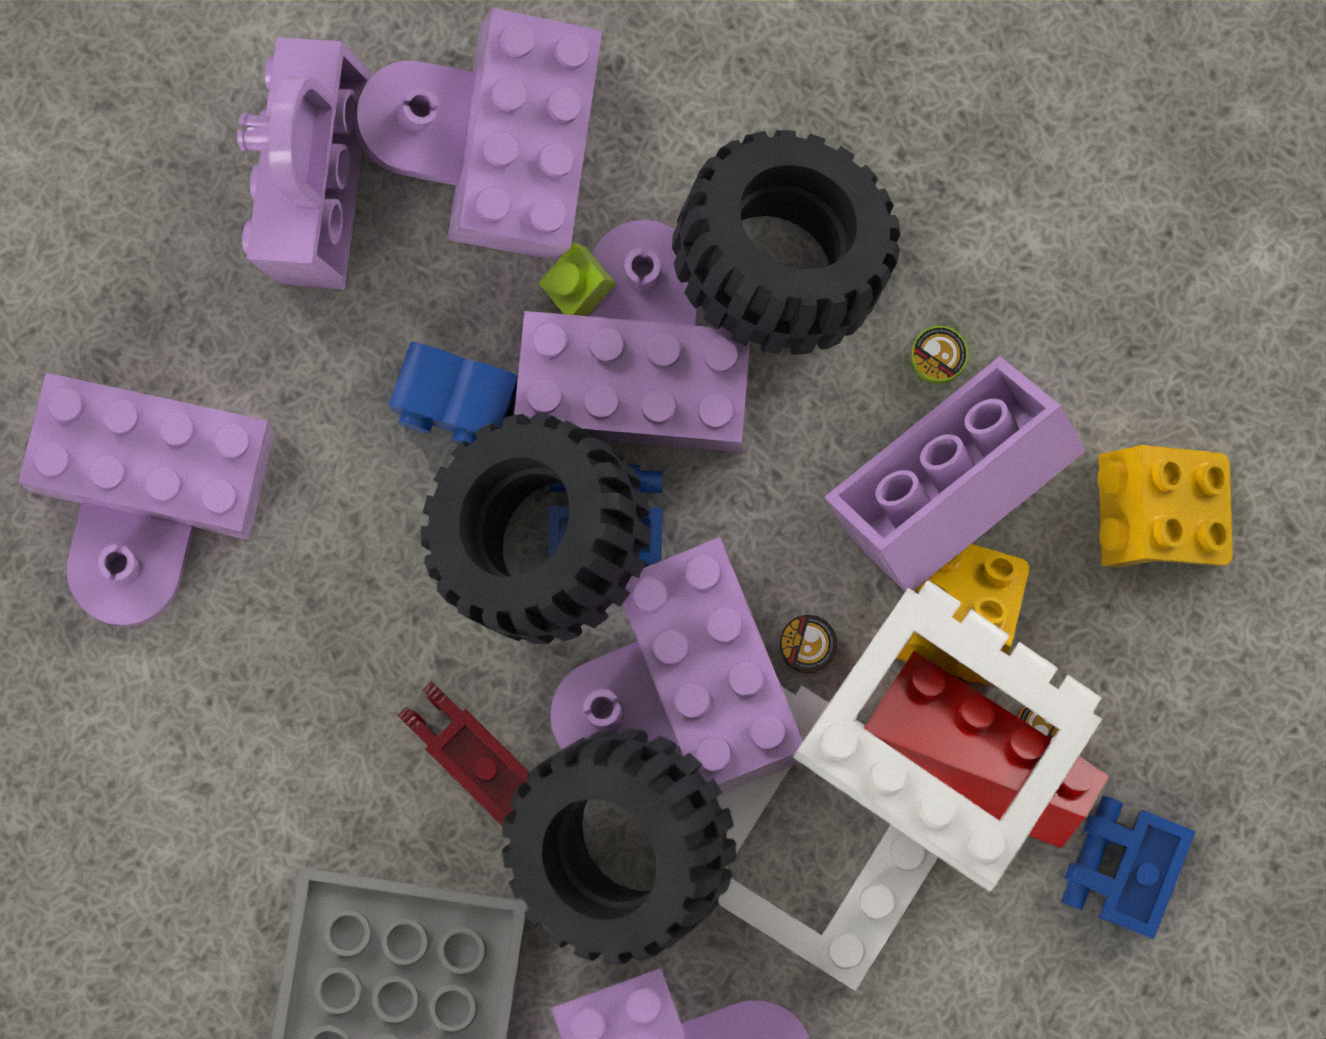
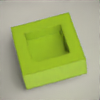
M574 242L571 248L561 256L538 284L563 314L589 316L617 283L587 247Z

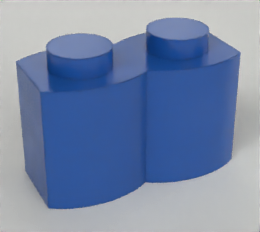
M411 341L389 406L394 413L400 414L398 423L407 428L430 434L434 425L454 432L452 441L460 444L464 440L471 444L477 439L475 432L492 422L500 428L503 427L502 420L510 416L516 400L518 375L488 364L462 358L435 347Z

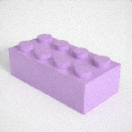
M999 356L824 498L851 540L905 592L908 588L913 591L1054 476L1064 470L1086 450L1062 406Z

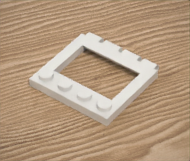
M927 580L918 594L909 588L906 590L793 758L990 892L1000 880L1102 721L1100 717L1093 713L1102 697L1069 675L1065 677L1058 689L1052 686L1049 682L1058 667L1021 642L1016 645L1010 656L1001 651V648L1010 636L972 609L962 623L958 622L952 616L961 602ZM914 631L1059 729L1007 811L1000 818V821L854 722L902 648L909 642L910 636Z
M802 685L796 695L782 687L804 741L829 705V702ZM858 720L854 721L862 728L865 727V725L859 722ZM790 767L716 797L721 809H730L734 826L726 832L727 839L735 840L736 854ZM890 825L822 935L741 885L734 878L731 879L728 890L718 897L719 906L853 991H856L932 869L938 856Z

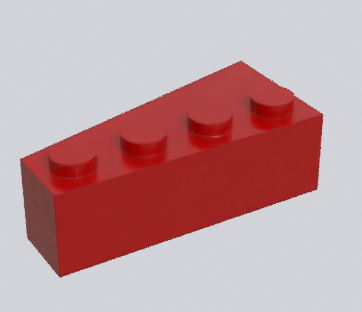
M915 651L912 652L864 727L872 735L999 821L1052 740ZM1078 756L1028 836L1062 848L1086 818L1107 782L1109 775Z

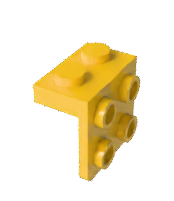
M1138 445L1098 454L1099 471L1097 483L1100 499L1099 541L1101 544V566L1126 567L1154 561L1221 566L1227 565L1232 561L1230 461L1224 453Z
M970 544L927 580L961 602L952 616L958 622L962 623L972 609L1010 636L1001 648L1002 652L1007 655L1009 654L1030 566L1022 558ZM924 581L913 591L918 594L924 586V584L926 583V581ZM915 631L910 636L909 642L896 657L907 662L912 652L915 651L952 675L959 676L970 682H980L996 687Z

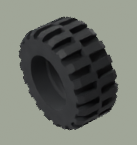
M776 130L773 137H768L766 131H760L745 135L742 144L739 140L730 141L719 148L716 157L708 158L702 166L676 221L677 227L673 233L672 250L677 257L673 265L677 279L681 283L688 282L684 294L695 309L700 306L703 307L707 312L704 319L716 330H719L721 326L733 333L731 340L747 346L750 341L760 344L761 351L780 354L782 348H790L791 355L811 354L816 344L820 349H829L840 344L844 336L853 335L863 325L890 280L891 273L897 264L900 253L897 241L901 233L898 218L896 215H890L894 205L885 188L878 190L875 185L878 178L866 164L862 168L852 161L854 154L842 146L835 150L825 145L826 138L809 134L807 139L796 137V131ZM769 216L781 218L800 226L820 244L827 256L829 266L816 269H800L771 259L751 241L742 221L752 217Z
M540 413L535 414L531 419L523 414L508 416L502 420V428L491 422L475 432L477 439L471 444L463 440L451 452L455 459L447 469L443 466L440 467L433 480L438 483L434 496L427 495L422 512L429 516L428 526H421V546L431 551V554L425 556L424 563L429 577L439 581L437 582L438 593L447 603L457 607L458 613L516 641L524 639L532 644H550L554 637L565 642L579 637L583 633L581 628L583 624L595 629L608 619L609 615L605 610L612 603L620 607L629 596L630 592L625 587L632 576L640 577L645 561L639 559L641 547L648 548L650 545L651 528L642 523V518L648 517L650 514L648 499L646 495L637 491L640 489L641 480L635 470L623 462V456L568 420L562 422L553 415ZM563 483L569 500V519L561 543L551 557L538 568L523 575L511 577L504 561L503 540L507 524L513 512L534 491L547 485Z
M628 728L620 734L614 729L598 731L588 738L582 737L538 764L527 774V781L516 788L510 799L511 808L514 810L504 816L502 828L503 837L510 838V844L502 848L503 864L505 868H512L514 879L508 883L514 897L517 899L522 896L529 907V910L524 914L535 927L542 923L550 931L547 938L560 948L571 944L575 946L574 954L590 961H594L603 954L604 961L608 964H626L632 958L640 962L658 955L665 948L669 949L708 918L719 905L718 897L728 890L733 875L731 870L725 867L736 860V842L734 839H727L726 832L734 826L730 809L720 808L716 797L723 792L713 778L707 782L698 772L703 764L691 753L684 757L676 754L677 745L675 742L663 736L648 742V734L644 730ZM589 799L614 803L632 814L643 826L651 840L656 857V877L651 891H639L621 886L609 879L596 866L587 850L583 836V814Z

